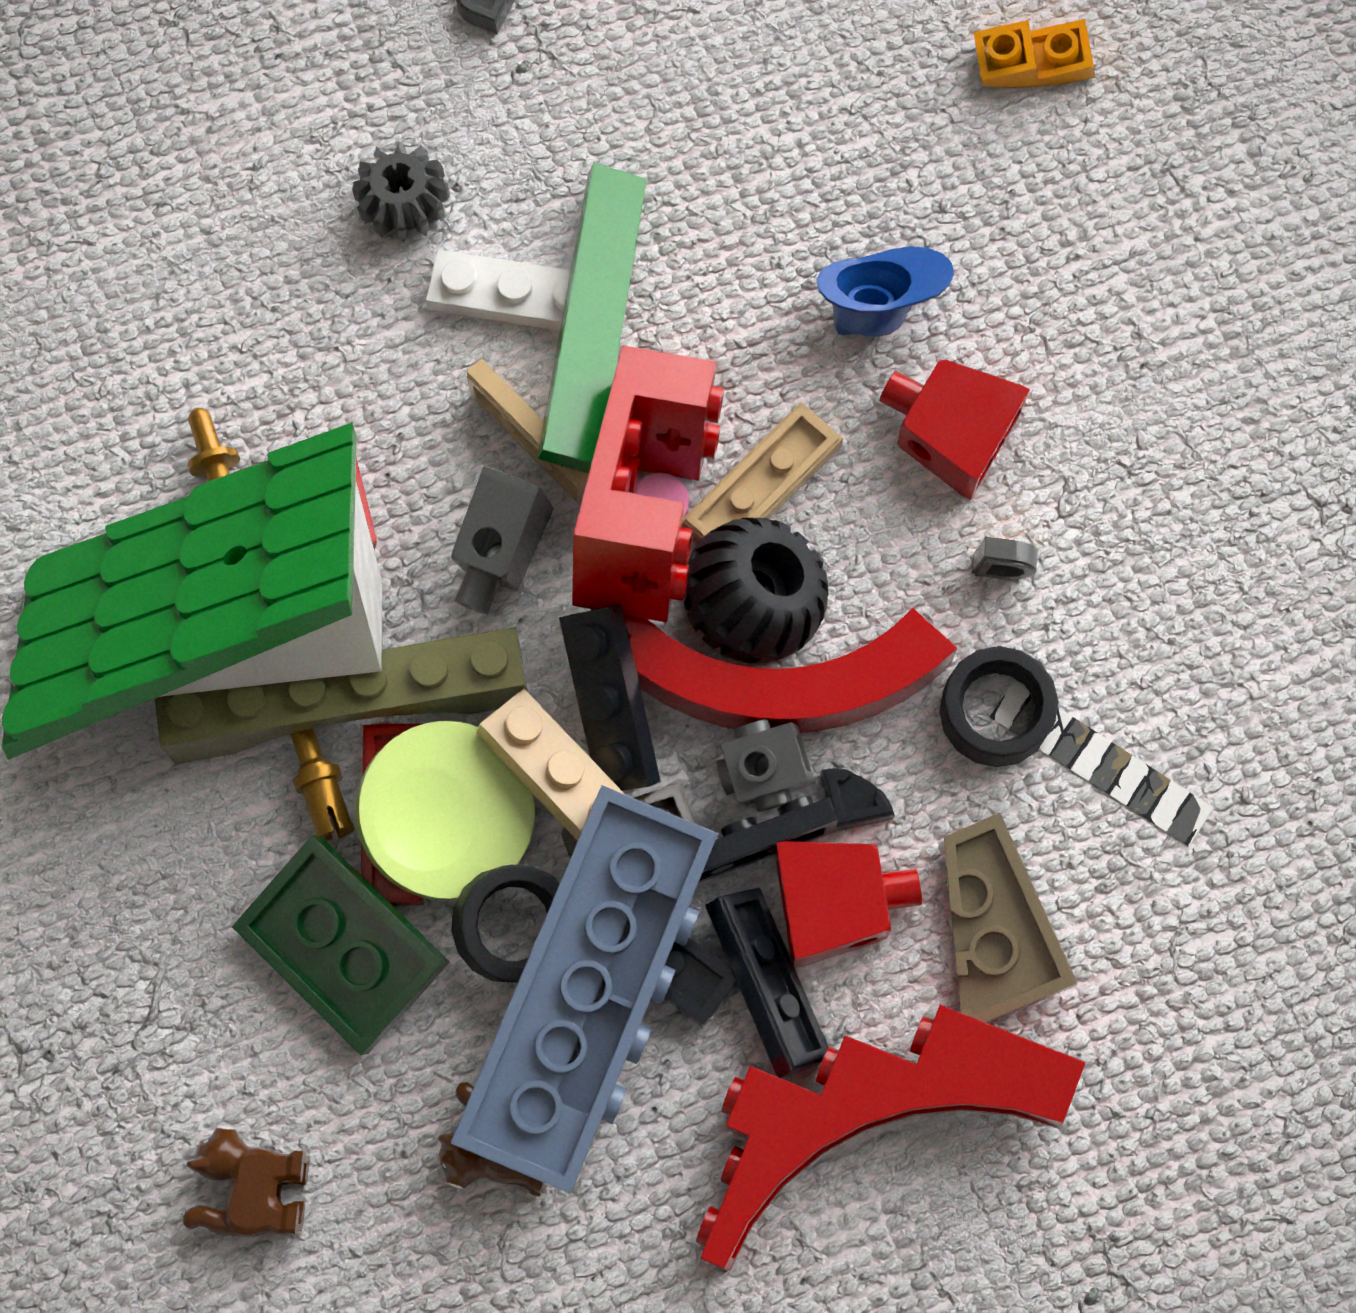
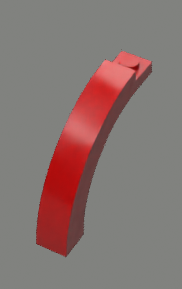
M912 608L887 632L847 655L804 667L782 669L753 668L730 664L705 656L666 635L648 619L624 615L640 689L666 706L690 717L730 729L756 721L768 720L771 728L791 722L799 726L801 733L847 726L876 716L904 702L929 685L951 665L957 647Z

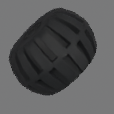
M743 517L741 519H734L708 532L693 549L687 565H689V575L684 596V608L688 610V619L694 630L700 629L703 632L704 636L701 639L712 649L720 647L721 655L747 663L777 661L801 650L813 638L823 621L828 605L827 573L822 569L823 562L817 551H811L807 547L809 541L799 532L791 533L789 525L777 520H769L768 518Z

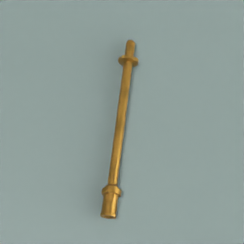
M193 409L188 416V422L199 454L188 461L187 466L190 474L195 477H207L208 481L230 474L229 470L240 461L237 449L220 445L211 415L206 409ZM314 728L290 734L301 765L297 771V776L293 779L296 792L304 794L316 831L315 835H321L327 842L333 840L331 833H334L329 816L332 818L338 839L349 835L355 830V827L350 820L338 784L343 778L339 765L332 764L331 761L323 757Z

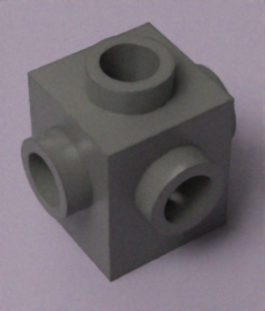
M768 720L756 721L735 728L733 731L736 739L721 743L724 759L717 760L716 765L724 792L727 796L735 793L737 803L746 805L755 803L757 812L777 808L791 802V791L816 784L798 725L790 722L771 728ZM766 756L769 766L767 771L760 776L757 771V764L761 758Z

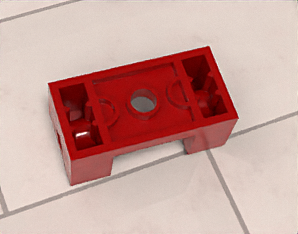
M622 345L573 534L572 606L594 610L622 604L624 615L667 623L672 599L684 600L689 575V565H687L693 533V529L682 527L684 502L634 493L637 488L640 471L667 473L675 477L699 481L704 458L715 460L721 426L711 424L710 422H719L724 397V388L714 386L716 361Z

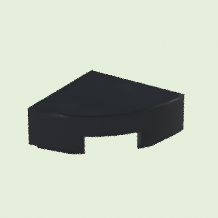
M829 768L821 770V779L826 798H830L838 818L835 832L893 820L895 814L889 799L883 791L871 782L846 769Z

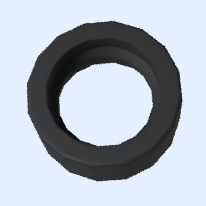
M997 646L977 650L957 664L943 689L939 714L944 734L956 751L975 763L1002 767L1018 764L1038 751L1055 724L1059 701L1054 680L1041 662L1022 650ZM997 673L1011 676L1022 683L1031 694L1034 706L1032 721L1027 729L1017 737L1003 741L987 739L975 732L967 722L963 710L965 692L972 682L983 675Z
M513 864L482 872L462 889L453 907L451 933L458 954L470 969L491 981L518 983L528 958L519 961H506L491 954L483 945L477 929L479 912L484 902L496 891L507 887H516L535 894L544 905L546 913H548L560 885L555 877L534 866Z

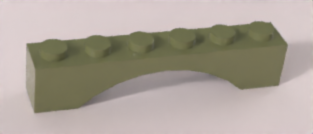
M516 627L383 649L381 671L160 696L154 699L160 747L175 764L236 754L282 736L348 721L408 714H473L497 710L522 689L525 688L527 692L528 689L521 646Z

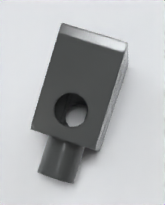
M487 466L483 467L451 559L462 570L466 571L455 598L456 603L488 615L499 585L515 591L518 590L554 510V507L540 486ZM502 544L500 551L495 556L486 558L488 551L492 547Z

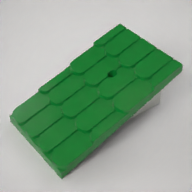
M353 422L268 452L267 461L197 486L187 497L106 525V533L36 559L30 566L24 580L26 594L23 612L17 623L19 638L16 656L10 667V679L12 681L10 695L2 716L4 732L1 746L7 759L17 757L160 696L381 671L383 583L356 483L357 437Z

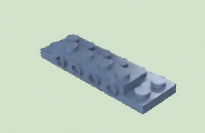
M601 785L451 1140V1144L571 1194L600 1121L613 1124L627 1088L617 1085L616 1082L625 1060L637 1064L651 1031V1028L641 1025L648 1004L652 1001L661 1005L670 986L675 969L666 966L665 963L672 945L676 942L685 946L692 932L699 911L688 906L718 833Z

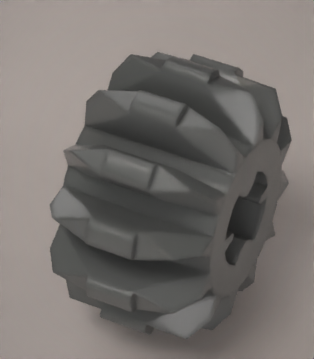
M398 141L394 148V153L388 155L376 147L373 154L376 163L359 162L358 174L360 180L353 182L352 186L354 199L359 203L357 210L361 220L365 224L373 222L375 232L381 238L395 229L397 238L404 243L408 236V230L413 228L427 236L429 231L427 220L443 221L445 211L442 203L447 202L450 197L448 183L443 179L445 174L442 164L438 159L429 161L428 153L422 145L410 154H407L405 145Z

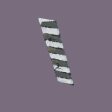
M1015 679L990 715V718L1016 735H1020L1032 721L1034 706L1031 694L1022 683ZM1058 707L1055 724L1039 750L1189 847L1214 807Z

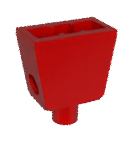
M939 360L925 385L895 370L886 383L879 401L906 415L900 427L897 441L898 446L962 496L971 500L1022 413L1030 389L949 360Z
M791 841L776 843L775 862L790 958L794 968L807 966L887 939L891 932L888 910L922 905V893L917 869L882 873L877 845Z

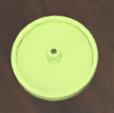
M435 721L415 726L388 742L374 756L361 779L356 798L355 813L356 825L362 846L373 865L386 879L413 895L434 900L458 899L462 889L480 873L504 865H517L530 842L535 821L534 794L477 735V726L457 721Z

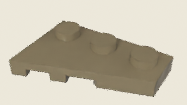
M1001 813L945 836L944 845L960 1013L990 1023L1077 986L1078 983Z

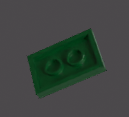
M312 835L232 926L361 1056L372 1051L450 963L432 943L321 835Z

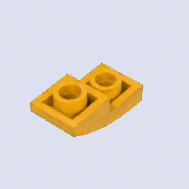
M1085 19L1030 31L1029 21L1025 20L973 32L982 86L1037 87L1096 78Z

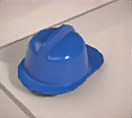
M908 246L890 249L861 258L833 262L820 271L816 282L818 292L826 301L832 303L834 327L838 334L880 337L892 334L898 330L911 310L912 305L937 297L946 290L954 277L952 262L943 253L926 247Z

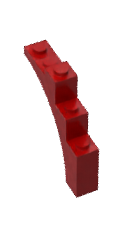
M939 1005L934 1020L923 1016L915 1033L910 1052L920 1056L917 1064L846 1035L839 1050L829 1046L816 1077V1082L824 1085L821 1095L750 1066L744 1080L738 1077L733 1079L722 1105L721 1112L730 1115L726 1127L732 1133L748 1140L744 1149L734 1146L727 1159L721 1176V1182L729 1185L720 1210L712 1206L709 1207L696 1238V1243L705 1246L700 1259L730 1271L752 1227L780 1191L822 1154L866 1130L911 1116L955 1111L1012 1115L1060 1130L1086 1062Z

